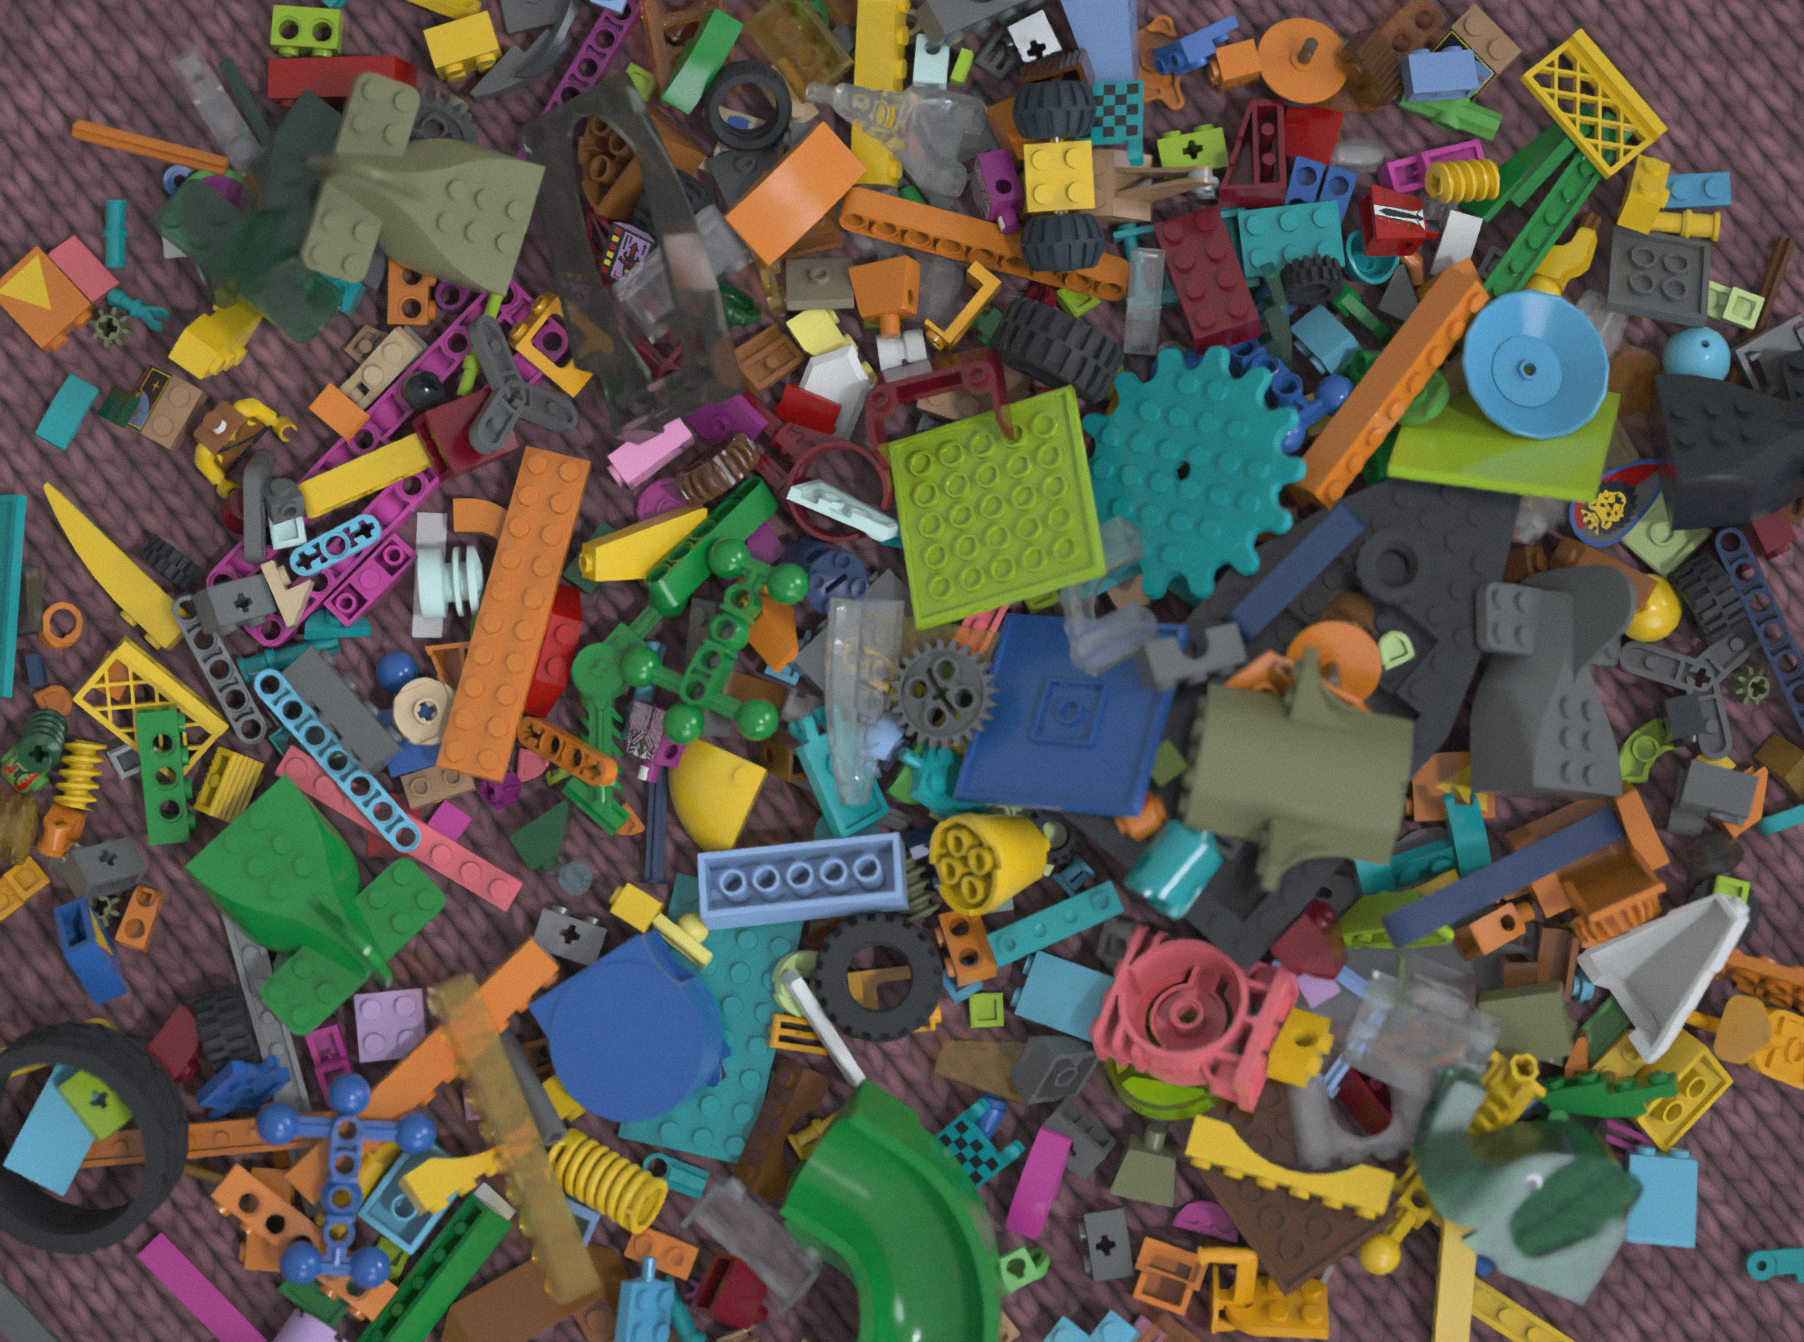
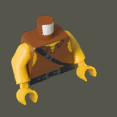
M246 398L235 403L224 399L213 411L208 412L204 416L203 422L193 433L197 443L194 458L195 465L213 485H218L217 493L223 499L229 496V491L232 488L241 487L234 481L225 479V474L228 475L269 429L268 426L271 425L277 436L285 442L290 441L282 433L285 428L292 427L297 431V427L288 417L280 416L277 418L276 412L255 398Z

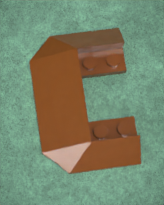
M568 1237L450 1305L440 1342H526L571 1315H574L588 1342H615L621 1284L624 1280L632 1279L614 1249L588 1243L587 1247L583 1248L580 1246L581 1240Z

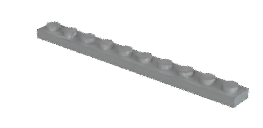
M222 914L262 1060L264 1061L270 1054L272 1056L275 1054L280 1059L278 1067L289 1068L291 1080L273 1096L274 1103L287 1104L296 1113L313 1112L292 1032L263 1003L260 997L261 986L274 974L269 950L246 938ZM308 1148L288 1150L291 1163L293 1164ZM300 1193L306 1217L309 1218L317 1215L322 1208L319 1200L312 1205Z

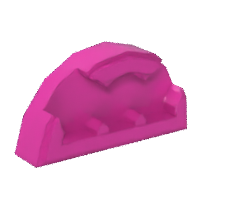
M1198 1200L1187 1204L1176 1214L1171 1224L1175 1227L1231 1242H1237L1238 1239L1237 1228L1221 1205L1213 1201Z

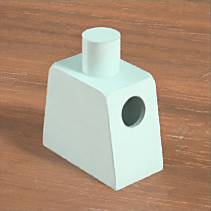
M925 32L924 34H917L912 103L943 106L946 99L950 47H947L946 43L933 48Z

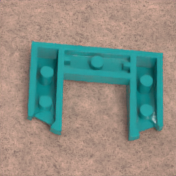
M1452 793L1442 794L1448 832L1447 838L1390 857L1388 866L1351 859L1359 897L1378 894L1380 891L1393 893L1396 892L1397 888L1443 874L1457 868L1460 876L1464 877L1492 864L1486 829L1476 794H1470V804H1454L1455 798Z

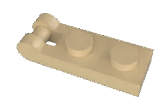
M398 326L339 390L366 412L423 349ZM361 383L370 390L366 395L358 388Z

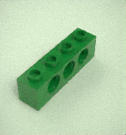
M177 703L136 707L135 717L149 846L190 842V832L196 831L195 812L188 811L187 799L193 798L191 778L184 779L183 766L189 765L188 746H181L180 733L186 732L184 712H177ZM159 734H167L173 742L167 748H159L154 744L153 739ZM162 767H170L175 771L176 776L170 781H163L158 778L157 771ZM166 800H173L178 803L179 809L173 814H167L161 810L160 805Z

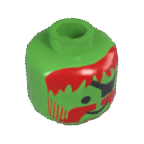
M17 744L1 759L3 764L1 774L18 793L23 794L30 790L37 793L49 783L50 779L47 775L51 767L40 774L25 769L17 756L19 746Z

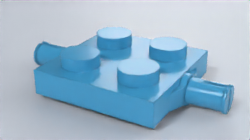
M643 1256L641 1276L634 1280L622 1281L615 1342H668L675 1282L654 1278L656 1257Z

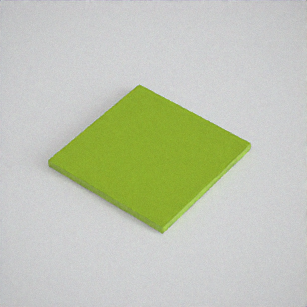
M1467 387L1462 394L1448 400L1443 410L1426 423L1414 426H1401L1389 462L1388 475L1594 503L1620 406L1621 393L1607 392L1593 419L1572 434L1547 440H1537L1514 435L1489 419L1469 393Z

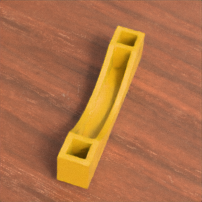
M557 1074L542 1083L561 1120L567 1118L569 1122H572L586 1112L585 1108L576 1102L566 1091ZM525 1114L522 1122L512 1135L500 1145L487 1152L466 1158H430L405 1175L397 1183L420 1216L429 1210L432 1215H435L450 1204L447 1200L449 1196L455 1192H458L460 1197L477 1186L475 1182L477 1177L483 1173L488 1178L505 1167L502 1163L505 1158L512 1154L516 1160L532 1149L529 1142L538 1137V1134Z
M1196 1115L1185 1152V1157L1191 1159L1190 1165L1205 1170H1209L1210 1165L1223 1168L1222 1174L1238 1180H1242L1243 1175L1256 1178L1255 1184L1275 1190L1276 1185L1289 1188V1195L1305 1200L1309 1199V1195L1323 1199L1322 1205L1341 1210L1343 1205L1356 1209L1355 1215L1374 1220L1376 1215L1383 1216L1395 1177L1393 1173L1363 1164L1346 1171L1331 1174H1303L1288 1171L1269 1163L1254 1153L1238 1137L1230 1124L1201 1115Z

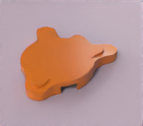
M1159 15L1154 18L1151 24L1137 31L1139 80L1144 81V104L1161 101L1170 111L1177 112L1185 104V99L1180 90L1182 75L1176 77L1173 71L1161 76L1155 69L1154 57L1151 51L1179 38L1174 30L1173 20L1169 16Z

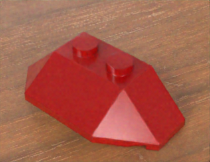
M560 583L558 585L523 713L545 718L566 688L583 624L580 591L577 588Z

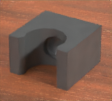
M1692 759L1686 770L1676 810L1743 827L1745 819L1749 818L1759 777Z

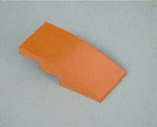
M824 121L817 122L796 146L790 147L770 170L764 171L722 219L766 267L770 266L821 219L867 169Z

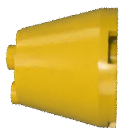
M963 813L941 821L932 834L929 848V861L931 864H935L942 885L938 888V891L952 909L964 916L970 917L989 913L1033 882L1042 878L1047 863V852L1050 850V840L1046 834L1039 831L1031 820L1023 815Z

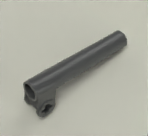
M510 1024L497 1037L493 1034L489 1035L482 1043L487 1045L543 1145L550 1146L563 1140L567 1135V1129Z

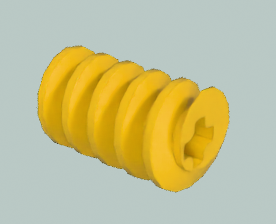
M1486 158L1431 163L1425 174L1426 192L1431 198L1437 197L1441 204H1447L1450 200L1453 203H1459L1462 200L1471 202L1473 199L1482 201L1485 198L1494 200L1497 198L1500 189L1498 166L1494 160Z
M78 739L64 744L63 748L70 751L72 755L61 757V761L67 764L69 768L58 771V774L67 780L66 782L56 783L55 787L64 792V795L54 796V802L62 806L93 811L86 806V803L97 802V798L88 792L89 790L99 789L100 785L91 780V777L102 775V771L95 768L94 764L105 762V758L96 752L97 750L107 749L108 745Z

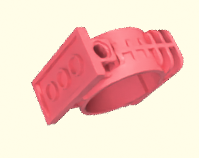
M1139 925L1136 930L1132 929L1127 939V953L1124 959H1119L1114 971V978L1116 979L1112 989L1107 988L1104 993L1101 1015L1093 1020L1090 1027L1089 1037L1093 1038L1094 1051L1097 1058L1104 1062L1108 1061L1110 1057L1114 1058L1116 1064L1124 1068L1129 1063L1133 1064L1136 1071L1141 1073L1146 1071L1153 1077L1169 1084L1196 1086L1207 1083L1213 1095L1238 1102L1239 1109L1253 1113L1267 1078L1269 1052L1300 995L1296 974H1293L1282 962H1280L1279 967L1259 961L1247 972L1213 944L1178 937L1177 940H1169L1167 932L1160 930L1156 935L1150 934L1148 926ZM1191 974L1188 983L1184 984L1188 975ZM1223 983L1228 985L1223 995L1233 1013V1024L1227 1032V1013L1223 1001L1218 996ZM1152 1005L1150 1025L1154 1039L1160 1048L1151 1044L1146 1033L1147 1015ZM1252 1006L1261 1008L1259 1015L1254 1017ZM1187 1016L1196 1017L1191 1023L1181 1022Z

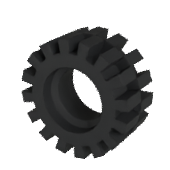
M1314 254L1313 258L1305 255L1303 260L1295 258L1292 260L1293 264L1287 263L1284 265L1285 268L1281 269L1280 275L1284 298L1292 306L1299 304V308H1305L1306 305L1314 308L1318 303L1324 306L1327 305V300L1331 302L1337 300L1336 296L1340 297L1342 291H1344L1340 262L1335 257L1331 259L1330 255H1325L1322 258L1320 254Z
M154 534L139 554L141 558L187 592L204 571L156 534Z
M1036 809L1028 817L1037 826L1039 831H1041L1044 824L1050 821L1059 822L1066 829L1067 838L1064 844L1057 848L1050 847V850L1047 852L1046 864H1063L1071 860L1080 851L1084 841V832L1059 811Z

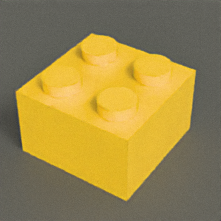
M488 11L423 30L435 70L441 81L447 80L448 83H455L467 78V73L479 70L480 73H487L503 57Z

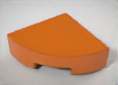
M628 802L621 805L631 816L615 834L631 836L644 832L646 830L645 826Z

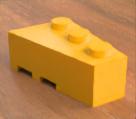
M237 291L228 293L224 303L220 301L215 303L212 309L216 312L211 316L203 313L186 327L168 358L201 380L211 375L216 376L220 371H227L233 365L238 366L247 354L248 350L244 348L266 311Z

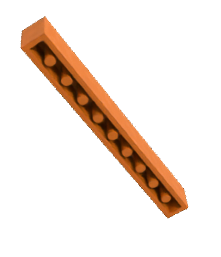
M530 935L371 1088L370 1103L363 1112L356 1115L358 1119L397 1122L401 1116L410 1112L417 1105L423 1108L436 1095L433 1089L442 1081L448 1084L461 1071L458 1065L467 1057L473 1060L485 1048L482 1042L489 1035L493 1034L497 1037L510 1024L507 1018L514 1011L517 1010L519 1013H522L534 1001L531 995L540 986L545 990L559 977L556 973L559 969V963ZM349 1120L343 1121L339 1124L337 1133L342 1137H349L355 1132L356 1124ZM320 1137L285 1171L284 1177L312 1205L319 1200L321 1187L327 1181L326 1173H331L327 1163L329 1138ZM362 1140L361 1158L368 1152L374 1155L386 1142ZM341 1155L335 1160L334 1167L339 1171H346L352 1166L353 1158L349 1155Z

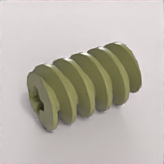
M906 851L909 909L898 910L897 912L899 915H909L907 920L913 922L932 915L940 907V903H929L928 900L936 892L935 890L924 889L931 882L930 877H920V874L927 867L926 865H916L915 861L918 859L913 860L910 851Z

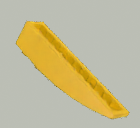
M47 482L43 489L57 520L94 578L123 609L119 614L132 627H135L137 624L147 631L143 637L157 650L163 646L171 651L184 637L171 610L174 599L65 496ZM180 605L178 606L180 616L191 617Z

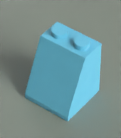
M1038 950L1035 957L1028 955L1021 973L1027 975V979L1023 988L1016 987L1010 1006L1016 1007L1014 1014L1092 1042L1093 1038L1089 1037L1091 1024L1095 1018L1100 1017L1103 1010L1102 999L1107 988H1112L1115 978Z
M1635 1145V1150L1625 1149L1617 1226L1625 1241L1695 1248L1698 1160L1693 1155H1689V1150L1682 1148H1669V1153L1656 1152V1147L1649 1145Z

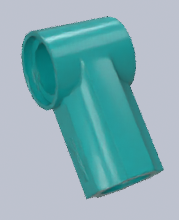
M655 1152L645 1157L642 1162V1171L647 1170L648 1164L652 1159L661 1158L666 1162L667 1170L660 1178L667 1182L668 1188L700 1200L710 1174L709 1171L674 1159L663 1153Z

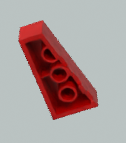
M396 55L269 59L268 99L279 104V108L287 110L299 109V105H310V107L317 109H328L331 106L345 107L352 83L358 74L363 72L376 73L412 86L417 90L418 68Z

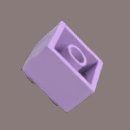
M425 988L354 995L360 1062L402 1059L429 1033Z

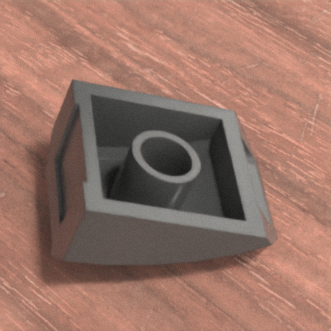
M1062 1036L1028 1037V1044L1015 1066H1011L1012 1085L1025 1103L1034 1104L1060 1101L1065 1097L1076 1099L1099 1062L1094 1051L1093 1042Z

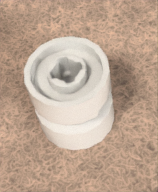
M922 328L905 330L900 337L894 339H883L880 334L876 335L881 372L927 361Z

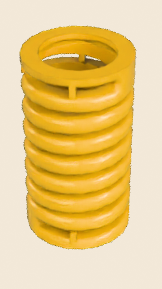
M577 1128L567 1130L565 1138L553 1145L543 1166L542 1175L545 1182L554 1184L561 1191H566L569 1196L577 1198L579 1202L587 1204L601 1215L608 1216L611 1221L618 1222L621 1227L633 1234H639L649 1227L661 1210L667 1195L668 1184L664 1179L660 1177L654 1178L648 1170L642 1171L640 1165L631 1164L628 1158H621L619 1153L616 1151L611 1152L606 1145H600L595 1139H589L587 1134ZM565 1148L558 1162H555L560 1151Z

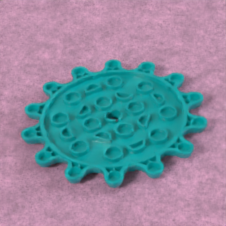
M1221 345L1209 348L1203 361L1195 369H1189L1185 366L1179 349L1174 347L1163 349L1158 355L1157 373L1149 382H1142L1135 373L1130 371L1119 373L1114 380V385L1119 395V404L1116 410L1111 415L1093 412L1086 415L1082 421L1085 433L1092 437L1096 443L1095 452L1087 462L1100 534H1105L1109 540V547L1104 555L1107 576L1116 578L1123 574L1128 567L1139 566L1143 571L1142 591L1151 600L1160 599L1165 594L1169 582L1178 576L1187 579L1191 594L1194 597L1206 599L1214 591V575L1216 570L1224 564H1231L1241 575L1250 576L1254 574L1259 567V558L1253 546L1256 536L1263 531L1284 534L1292 525L1291 514L1282 508L1278 502L1280 489L1285 484L1299 482L1306 475L1307 467L1304 460L1299 457L1286 456L1281 448L1283 437L1296 428L1299 423L1298 411L1291 406H1284L1276 410L1268 409L1264 404V394L1272 381L1269 369L1257 366L1249 370L1242 378L1235 379L1229 373V350ZM1189 463L1191 468L1189 476L1184 480H1180L1178 472H1176L1177 469H1180L1183 464Z

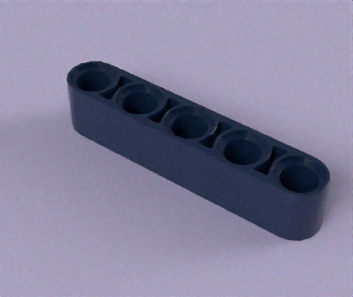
M1342 502L1223 620L1227 624L1236 622L1240 637L1248 644L1367 525Z

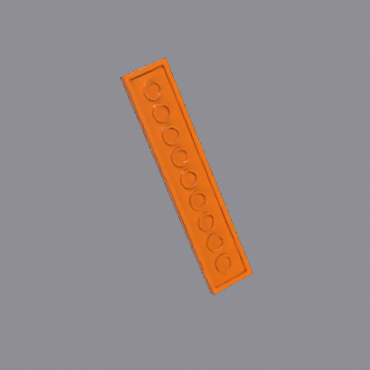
M526 446L437 758V768L503 784L591 471V461Z

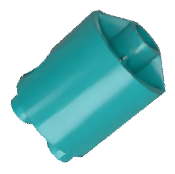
M1167 820L1130 869L1123 883L1137 894H1142L1150 899L1149 904L1164 915L1168 914L1173 919L1178 920L1180 916L1184 915L1222 864L1223 859L1219 856L1215 837L1210 832L1184 828V821Z

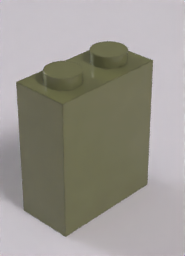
M1562 980L1481 991L1478 1004H1474V1015L1476 1023L1483 1026L1484 1035L1480 1036L1483 1056H1487L1495 1050L1509 1061L1515 1054L1525 1055L1527 1053L1536 1060L1572 1056L1574 1042Z

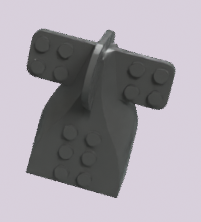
M1590 564L1539 572L1527 577L1518 585L1491 582L1481 584L1478 587L1476 594L1477 640L1482 650L1494 652L1478 686L1470 719L1471 793L1557 803L1623 796L1622 776L1615 738L1589 667L1616 666L1619 663L1621 655L1620 636L1631 624L1637 605L1635 588L1629 577L1621 570L1608 565Z

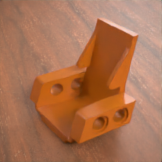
M1622 781L1623 796L1576 801L1504 834L1512 853H1515L1609 806L1624 832L1625 837L1527 885L1539 912L1546 918L1572 908L1573 913H1579L1593 924L1667 890L1664 883L1656 876L1653 870L1669 864L1670 861L1638 791L1629 781Z

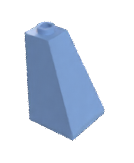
M1061 0L1079 51L1081 48L1087 51L1095 74L1094 83L1139 80L1136 0Z

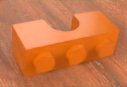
M252 1167L250 1174L289 1204L294 1203L295 1187L284 1177L287 1168ZM246 1193L250 1194L249 1207H244L243 1211L250 1212L257 1206V1197L252 1193ZM265 1222L267 1231L271 1232L267 1226V1223ZM247 1233L246 1241L241 1242L240 1262H245L244 1270L280 1272V1258L265 1247L269 1241L259 1233L255 1238Z

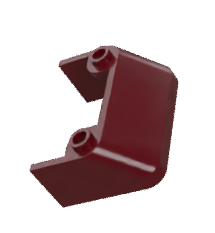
M980 347L882 371L873 378L864 399L871 451L885 470H890L892 467L884 418L891 416L899 404L965 388L974 395L991 392L996 422L1008 441L1015 439L1003 362L994 349Z

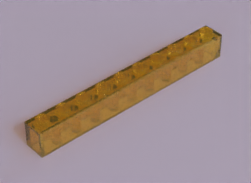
M462 972L428 987L427 990L430 997H427V1004L431 1013L435 1017H439L443 1026L440 1029L441 1038L447 1048H452L456 1060L453 1061L455 1072L467 1084L469 1089L466 1092L467 1101L472 1110H477L482 1121L479 1124L480 1132L487 1143L491 1142L495 1152L492 1155L494 1166L499 1174H504L508 1186L505 1187L506 1195L513 1206L517 1205L521 1217L518 1218L519 1226L525 1237L529 1236L534 1249L531 1250V1255L537 1267L544 1270L547 1278L544 1281V1286L549 1297L552 1300L556 1299V1302L568 1304L601 1288L597 1273L473 973Z

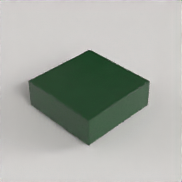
M115 386L98 415L124 429L137 408L140 399Z

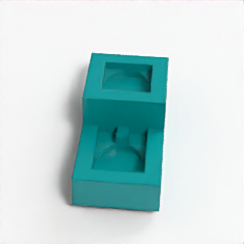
M70 373L45 413L35 432V436L64 452L81 428L83 418L99 396V389Z

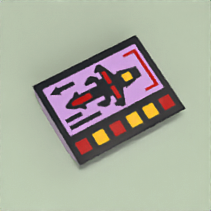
M613 222L596 272L638 293L655 245L654 240L650 237V234L629 224Z

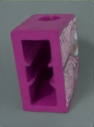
M1009 148L977 154L969 190L982 220L999 224L1000 230L1004 235L1013 234L1020 229L1018 218L1023 202V192Z
M632 699L625 750L627 754L642 759L637 778L656 783L661 765L678 767L686 745L671 742L663 731L662 721L664 713L669 709L668 706L656 702Z

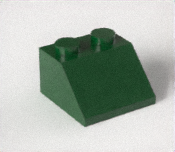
M567 800L562 801L509 836V839L530 871L534 873L540 871L541 874L545 875L561 864L558 858L564 855L573 813V807Z

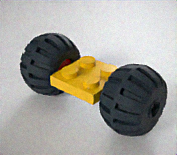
M1045 81L1026 84L1019 88L1014 98L1012 114L1020 134L1024 138L1031 140L1050 139V143L1023 144L1026 213L1054 211V214H1057L1032 217L1026 222L1022 231L1020 248L1023 258L1028 267L1037 272H1062L1093 268L1098 264L1103 254L1104 235L1097 219L1093 215L1086 213L1064 215L1068 213V210L1095 208L1091 140L1063 142V139H1060L1085 136L1094 125L1097 112L1095 98L1089 86L1082 81Z

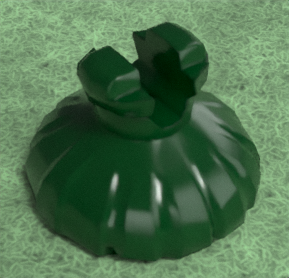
M711 281L707 284L704 291V300L712 313L710 317H706L702 321V326L708 331L716 324H719L720 330L716 334V338L720 341H727L731 338L733 326L746 327L753 325L759 320L762 312L758 304L751 296L746 295L743 290L725 282Z

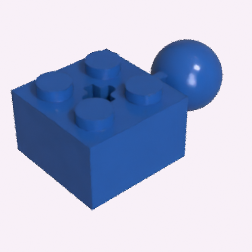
M401 651L385 654L376 666V679L379 685L385 691L392 693L394 698L407 683L418 679L419 676L418 665L414 658ZM425 703L420 704L421 710L417 712L420 718L424 717L426 721H431V715L435 712L433 706L427 707ZM392 708L380 711L381 714L378 718L386 727L389 724L394 726ZM404 738L400 743L405 750L388 764L391 778L397 780L401 776L435 766L442 743L434 746H415L408 743Z

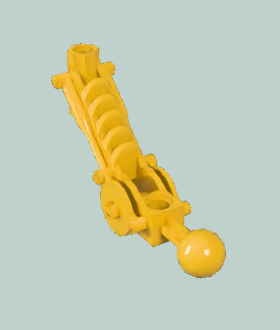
M1496 1050L1491 1052L1487 1060L1491 1064L1467 1093L1462 1106L1441 1132L1435 1127L1430 1129L1426 1137L1429 1141L1418 1153L1416 1150H1413L1404 1161L1408 1166L1400 1179H1394L1391 1191L1399 1196L1390 1208L1396 1213L1397 1220L1387 1226L1383 1232L1375 1234L1359 1246V1261L1366 1271L1375 1275H1384L1392 1272L1398 1266L1401 1258L1399 1244L1412 1226L1418 1230L1429 1219L1436 1226L1440 1227L1443 1208H1449L1453 1201L1459 1204L1468 1193V1190L1464 1187L1473 1175L1478 1177L1484 1173L1485 1166L1479 1161L1497 1138L1511 1128L1534 1098L1538 1100L1544 1098L1547 1089L1534 1080L1539 1073L1536 1065L1537 1060L1528 1053L1525 1055L1515 1054L1509 1061ZM1442 1153L1458 1164L1449 1175L1435 1164ZM1411 1196L1420 1198L1424 1208L1414 1206Z

